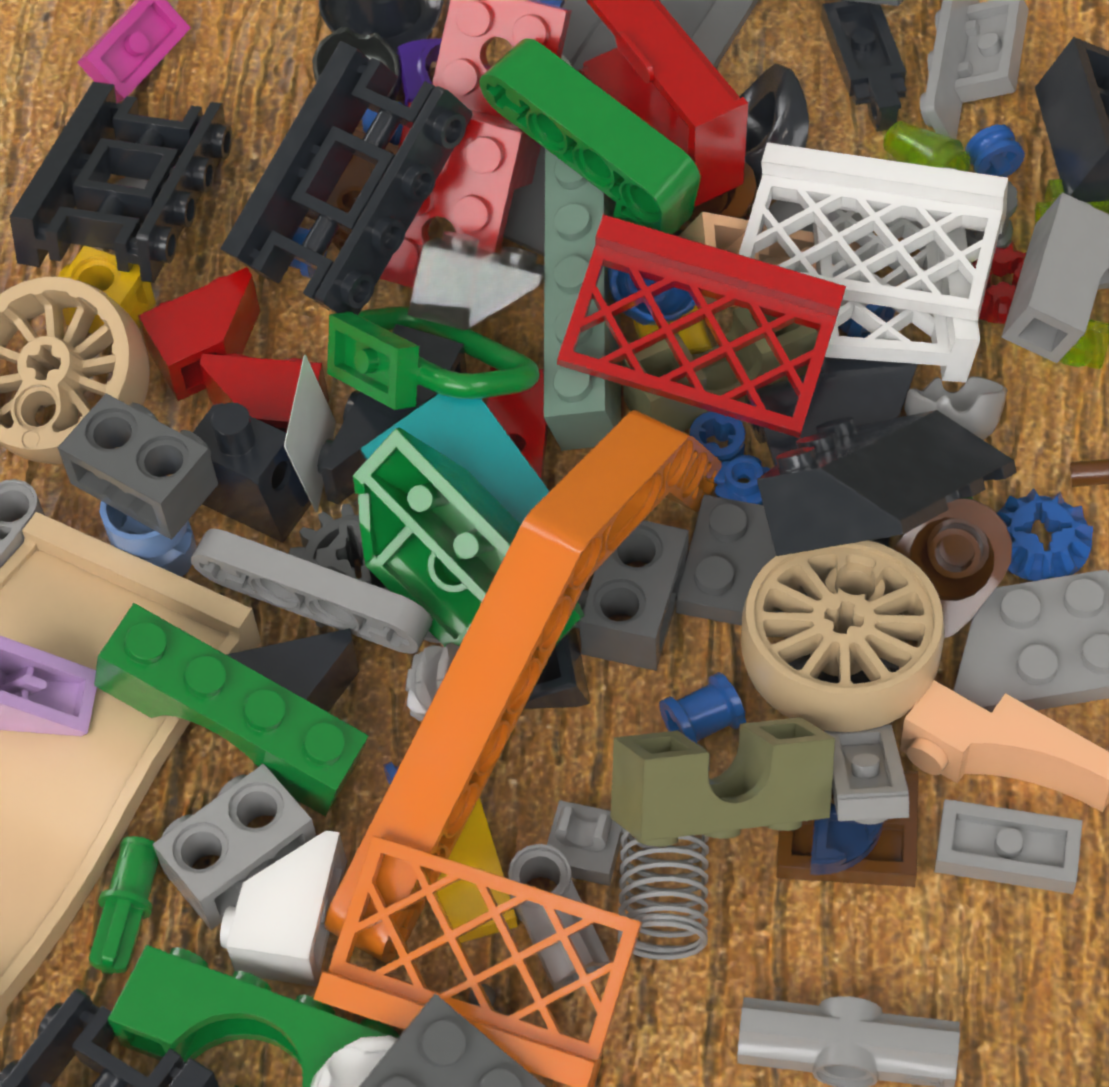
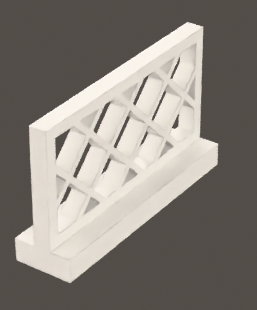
M767 142L761 161L762 178L739 255L754 259L757 252L778 242L791 259L777 266L796 272L801 271L800 273L846 286L843 300L978 321L999 234H1002L1005 223L1008 191L1007 177ZM771 199L799 203L804 210L778 223L770 213L769 206ZM839 209L858 212L864 219L838 232L826 215ZM898 218L918 221L924 229L899 242L886 224ZM815 222L827 239L801 252L789 235ZM765 225L767 227V230L762 232L763 226ZM956 228L983 231L984 236L981 241L960 251L947 236V233ZM874 231L886 245L887 249L862 262L849 244ZM935 241L948 258L923 272L910 256V253ZM838 251L850 266V269L835 277L819 275L812 264ZM978 259L975 269L971 263ZM898 260L911 276V279L894 287L879 284L872 274ZM959 270L971 284L969 297L963 298L941 294L933 283Z
M839 209L826 215L838 232L863 219L858 212L848 211L845 213ZM898 218L886 224L897 239L900 237L906 239L924 229L918 221ZM813 222L815 246L826 240L827 237ZM956 228L947 233V236L960 251L968 248L964 228ZM872 232L855 241L862 246L855 251V254L862 262L887 249L881 239ZM935 241L919 248L921 252L912 257L919 267L923 268V272L948 258ZM838 251L816 262V270L819 275L835 277L850 269V266ZM898 260L888 265L894 271L881 279L875 273L872 274L879 284L894 287L906 279H911V276ZM959 270L933 283L941 294L963 298L969 297L971 284ZM842 300L825 357L939 365L942 381L967 382L980 343L978 321L892 308L899 314L886 323L866 308L867 303ZM852 318L871 334L866 338L839 336L838 327ZM913 323L931 337L932 343L910 341L899 331L908 324Z

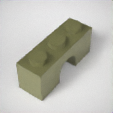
M739 307L733 310L732 327L726 335L728 342L759 328L749 309ZM764 314L768 323L777 319L776 317ZM793 323L775 332V335L791 361L814 349L818 331ZM674 334L689 362L719 348L717 344L705 352L691 354L679 334ZM765 338L735 352L750 381L780 366ZM665 339L634 354L644 373L661 377L680 367ZM726 358L695 372L704 390L721 396L741 386ZM626 359L622 360V366L630 368ZM809 364L796 370L798 376L806 375ZM784 376V377H782V378H780V379H778V380H776V381H774V382H772V383H776V382H780V381H783V380H787L788 378H787L786 376ZM686 377L677 381V383L690 386ZM623 385L624 401L630 411L637 410L680 431L689 429L697 417L703 413L710 412ZM745 396L736 401L745 403Z
M802 717L740 724L738 751L734 761L721 775L709 779V752L679 731L614 737L610 818L633 835L639 843L654 847L671 846L678 842V837L700 834L719 839L734 838L741 834V829L762 826L781 831L796 830L802 827L803 821L830 818L835 738Z

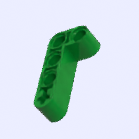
M529 38L520 40L481 76L479 81L480 89L488 103L499 114L616 202L614 218L673 235L691 217L700 185V173L692 158L541 43Z

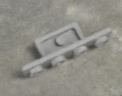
M942 0L941 10H937L935 14L937 33L934 49L928 54L929 77L926 92L922 93L920 97V111L924 123L928 127H933L943 145L956 143L962 103L1016 92L1029 11L1024 0H990L979 3L980 0Z

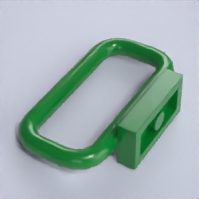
M395 306L361 310L359 315L352 312L329 314L327 374L394 410L416 407L417 385H421L443 396L460 399H481L526 391L532 388L540 377L538 365L529 357L427 309ZM396 324L462 343L464 344L465 354L497 370L483 373L449 371L420 357L418 345L390 331L394 329Z

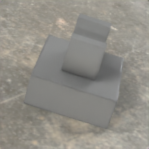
M559 800L547 845L558 849L567 858L571 869V878L610 886L621 845V836L623 835L621 826L610 818L611 811Z

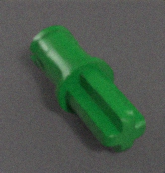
M129 836L122 839L119 857L109 889L102 891L99 896L98 903L103 910L88 959L92 967L101 970L103 973L113 975L114 973H125L128 970L142 920L149 918L152 914L153 906L148 899L159 859L152 845L155 842L150 839L137 836Z

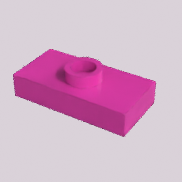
M135 0L77 63L94 82L114 84L116 102L118 103L124 100L191 27L167 0Z

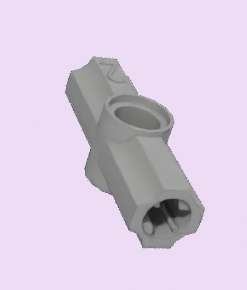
M744 997L740 1020L737 1064L812 1072L814 1078L818 1081L834 1087H870L875 1085L878 1080L933 1087H954L959 1055L960 1022L883 1013L882 1008L876 1003L857 997H831L821 1001L819 1006Z

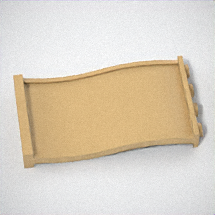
M35 512L22 530L24 535L23 544L0 568V636L94 670L97 667L99 653L133 603L224 654L254 649L261 642L252 608L38 512ZM97 688L88 733L83 736L0 730V1030L9 1019L6 1015L7 1007L41 966L76 916L104 871L160 768L191 721L173 716L150 718Z

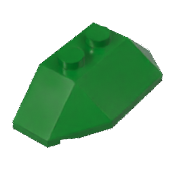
M395 428L353 475L355 494H358L359 524L365 566L389 591L413 600L431 615L433 621L429 632L444 647L449 643L460 646L521 524L467 469L405 430ZM578 601L556 645L585 616Z

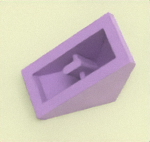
M0 636V730L71 736L87 734L97 687L94 686L96 670Z

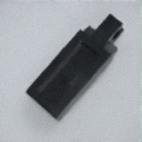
M845 0L822 4L821 21L849 97L852 96L855 105H868L869 117L876 132L899 128L897 121L898 110L901 109L899 98L906 97V69L881 5Z

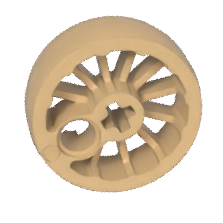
M41 277L19 283L0 294V360L17 364L18 373L0 376V394L18 390L14 398L0 409V445L24 459L34 462L63 464L57 447L92 409L84 398L86 391L101 396L107 393L127 405L134 402L143 406L150 378L148 351L132 317L106 293L90 284L70 278ZM67 307H76L75 314L64 336L62 311ZM45 313L47 336L39 337L30 326V321ZM98 314L103 320L104 325L85 339L95 315ZM18 330L28 341L20 353L5 348ZM112 344L113 355L94 358ZM113 372L111 380L106 385L90 379L94 375ZM56 404L53 418L47 424L40 426L35 421L37 410L40 406L47 408L50 405ZM78 410H79V411L81 412V414L83 415V416L80 418V421H79V422H78Z
M868 540L775 556L761 569L754 579L744 603L741 651L746 670L754 687L763 699L788 718L802 717L821 730L833 732H858L878 728L907 714L924 696L935 679L940 666L945 637L942 605L934 585L913 561L898 551L877 542ZM780 609L784 612H776V610ZM767 637L789 638L772 644L768 641ZM901 640H915L918 642V647H913ZM808 654L811 656L801 670H796L788 664ZM879 657L901 668L896 672H890ZM863 670L871 681L854 684L851 682L850 676ZM823 671L829 675L838 676L839 683L821 681L817 677Z

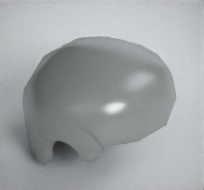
M971 376L959 391L948 392L944 389L942 380L937 377L922 391L915 388L909 389L904 408L907 416L938 410L984 440L995 431L1000 421L1008 390L998 382Z

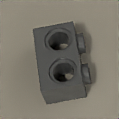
M107 393L57 447L72 485L171 540L218 486L210 448L199 436L188 430L178 432L159 422L154 414L144 406L134 402L127 405Z
M643 520L593 573L594 577L589 591L583 590L578 599V603L585 615L574 626V628L580 629L581 654L657 671L676 608V598L689 552V530ZM635 561L647 563V565L641 567H631L626 564ZM618 614L632 617L626 621H613L609 619L611 616Z

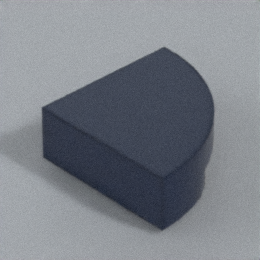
M831 803L830 818L818 819L814 822L810 875L837 873L862 861L877 844L884 822L862 824L856 821H838L835 804Z

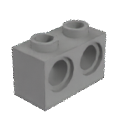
M262 764L248 775H239L231 779L219 791L217 798L195 814L184 815L173 821L166 828L162 837L152 845L164 874L210 930L222 923L228 906H237L244 881L317 835L310 816L269 769ZM268 815L275 817L272 822L264 827H247L253 819L259 816ZM209 855L220 857L215 864L208 868H192L194 863L202 857Z

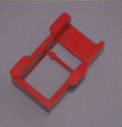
M586 0L615 36L617 48L583 62V68L579 69L578 72L680 147L692 158L700 173V185L694 207L744 183L748 118L747 100L744 97H739L659 0Z

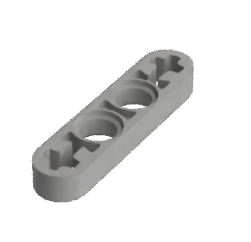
M207 530L191 557V563L198 572L221 586L339 630L350 628L352 635L402 653L414 654L418 652L432 625L433 619L431 615L411 599L224 530Z

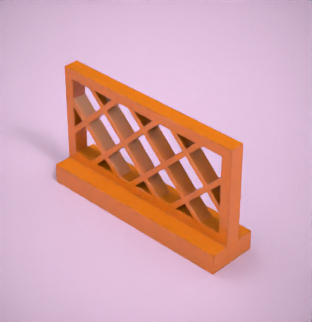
M372 835L328 972H322L313 1000L405 1030L434 994H437L528 1072L572 1087H594L602 1063L600 1058L643 922ZM385 854L409 862L422 887L421 890L387 907L376 884ZM423 867L448 874V876L431 884ZM463 879L477 885L489 911L454 929L436 893ZM489 888L515 897L498 906ZM371 898L378 913L364 919ZM427 898L444 935L409 952L392 916ZM527 901L543 905L557 933L520 951L502 914ZM556 910L583 919L565 928ZM494 919L512 956L476 975L459 937ZM383 922L400 958L376 971L351 963L350 960L359 933ZM594 923L623 931L614 961L588 974L570 936ZM561 941L580 979L544 997L525 959ZM449 943L467 980L441 993L427 988L414 961ZM517 965L535 1002L511 1015H507L493 1009L481 983ZM405 966L412 983L388 974ZM610 973L601 1000L593 981ZM584 987L597 1012L589 1041L562 1033L548 1005ZM472 988L479 1005L456 998L455 996ZM539 1010L547 1028L522 1019Z

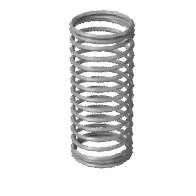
M709 754V771H710V754ZM621 827V832L623 833L621 836V846L623 848L620 851L622 861L620 874L622 877L619 880V885L622 891L619 893V903L621 904L618 909L619 915L643 922L640 933L666 938L687 937L697 934L700 937L697 941L690 944L677 946L654 945L637 940L633 954L650 959L673 960L687 958L699 953L708 945V931L705 928L708 925V918L703 914L708 911V904L704 901L708 897V889L704 886L708 883V875L704 871L709 865V861L705 858L709 854V847L705 844L709 837L703 834L702 839L694 835L678 837V839L689 840L694 843L685 846L654 847L639 843L635 837ZM636 844L645 849L634 852L631 850V846ZM702 847V853L700 854L694 851V849ZM668 852L688 854L693 856V858L673 861L658 860L643 855ZM638 859L645 863L634 866L630 861ZM700 860L702 861L701 868L696 865H693V863L699 862ZM677 867L689 869L693 872L671 875L645 871V869ZM637 873L645 878L635 881L630 878V875ZM699 875L702 876L701 882L691 879ZM673 881L693 886L670 889L657 888L645 884ZM637 887L638 889L647 892L635 895L631 893L629 890ZM701 889L700 897L691 893ZM654 896H676L688 898L691 900L687 902L667 903L656 902L645 898H650ZM636 901L646 906L634 909L629 904ZM699 903L701 904L700 911L690 908L691 906L698 905ZM653 911H678L689 913L691 915L682 916L672 913H646ZM700 918V919H701V923H699V922L696 921L695 919ZM671 926L686 930L671 932L652 930L644 927ZM618 930V935H617V936H618V943L620 942V939H621V936H622V932H623V931H620V930Z

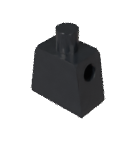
M215 404L193 431L210 448L211 459L218 481V486L202 505L283 543L311 505L285 450L284 443L287 433L251 417L248 410L241 404Z

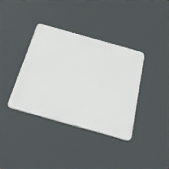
M304 355L284 447L315 512H318L324 484L322 474L318 473L317 470L318 458L326 440L329 438L333 439L336 423L308 358Z

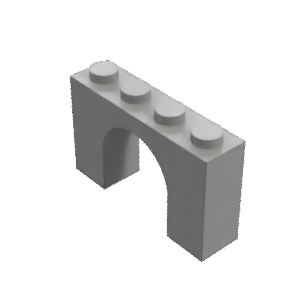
M1063 192L1035 224L1001 338L1054 363H1058L1086 333L1097 290L1109 288V214L1094 208L1084 201H1080Z

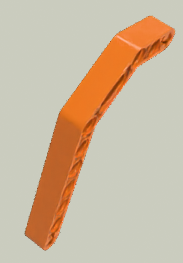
M632 410L525 517L331 901L324 922L327 931L338 937L340 935L372 835L439 857L449 858L588 579L665 497L695 512H699L703 495L712 496L717 486L714 478L722 468V463L694 437L637 410ZM386 854L384 855L376 884L387 907L421 890L422 887L409 862ZM423 867L431 884L436 882L441 872ZM371 898L364 919L378 913ZM427 898L392 916L405 943L427 902ZM383 922L359 933L355 947L386 964L398 955Z

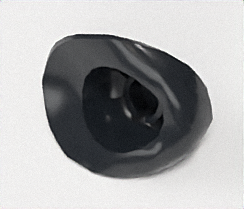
M774 64L764 71L739 96L740 98L744 97L748 102L745 162L754 171L757 189L762 178L761 161L767 142L805 148L808 138V108L801 84L793 70L781 64Z

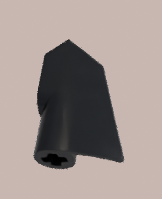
M825 357L800 438L751 424L753 433L760 444L767 442L775 466L777 464L776 456L797 449L796 441L817 434L816 426L824 422L844 417H853L855 426L899 418L918 364ZM805 375L799 376L802 383L804 382ZM788 379L768 384L756 390L766 410L793 417L798 396ZM746 395L745 403L752 405Z

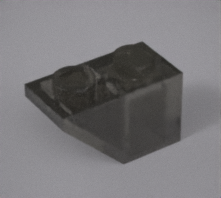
M446 231L443 233L442 239L435 237L423 244L408 315L467 330L543 284L544 265L537 264V255L530 251L514 247H502L499 254L478 248L479 240L475 237Z

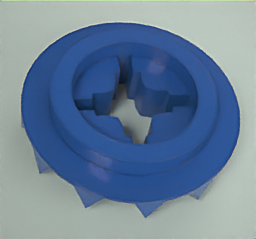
M1033 488L1026 497L1017 499L1009 496L1004 506L996 512L1006 523L1013 542L1012 559L1008 571L1020 578L1038 581L1073 575L1083 567L1089 558L1092 548L1093 526L1088 525L1084 519L1082 506L1072 507L1064 502L1061 492L1053 497L1039 496ZM1035 520H1040V523H1044L1046 531L1052 532L1047 551H1044L1043 543L1039 542L1038 536L1031 533Z

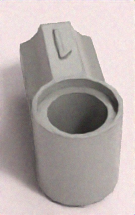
M544 844L527 846L517 852L510 862L509 879L526 884L534 878H548L557 885L551 893L582 902L571 880L569 861L561 851L553 846ZM527 901L514 908L515 915L523 922L533 945L557 933L543 905ZM556 910L565 928L583 919ZM593 925L570 936L588 974L610 963ZM561 941L537 953L554 992L580 979Z

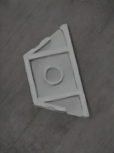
M1105 569L996 587L972 618L954 692L991 713L1005 693L1034 710L1108 699L1109 572Z

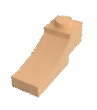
M933 680L930 688L904 719L900 751L907 754L910 761L916 767L928 774H941L957 784L964 774L1013 778L1056 790L1080 800L1101 812L1104 811L1109 803V752L1006 693L991 713Z

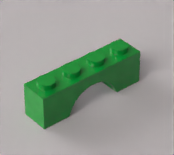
M136 603L132 604L98 655L95 687L150 718L158 716L178 717L196 723L218 734L241 750L257 767L264 764L295 800L325 817L356 767L369 737L364 732Z
M149 945L145 946L108 1017V1021L121 1046L161 1061L169 1048L180 1054L183 1061L187 1062L189 1058L195 1060L210 1048L229 1041L248 1039L273 1044L287 1052L302 1068V1087H310L316 1073L334 1052L344 1048V1046L364 1037L392 1036L398 1039L400 1036L388 1025L373 1019L365 1018L361 1020L360 1024L336 1016L331 1006L313 1000L314 997L300 994L293 1000L272 992V988L268 983L248 972L234 971L233 975L229 976L210 969L208 963L203 958L189 950L173 947L168 953Z

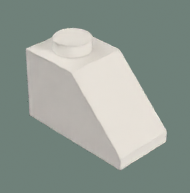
M324 831L242 883L237 906H228L226 908L220 930V945L227 949L235 971L248 972L264 979L317 986L330 933L325 929V917L331 901L343 880L347 863L340 832Z

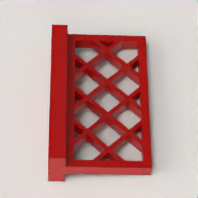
M603 214L595 236V247L557 357V365L800 438L846 286ZM603 266L628 273L638 292L607 306L597 288ZM643 278L655 281L656 283L647 287ZM673 287L688 291L698 310L668 324L653 297ZM703 296L715 299L716 301L707 304ZM593 299L599 311L587 316ZM645 302L659 329L628 344L614 316ZM733 305L749 309L759 328L728 342L714 315ZM764 314L776 317L777 319L768 323ZM705 320L719 348L689 362L674 334ZM604 321L620 348L600 359L575 352L581 333ZM793 323L819 330L814 349L791 361L775 335V332ZM765 338L780 366L750 381L735 352ZM665 339L680 367L661 377L644 373L634 354ZM726 358L741 386L721 396L705 391L695 372ZM626 359L630 368L617 365L616 363ZM809 364L804 382L802 383L796 370ZM786 376L798 396L793 417L766 410L756 390ZM686 377L690 386L677 383V381ZM747 395L752 405L736 400Z

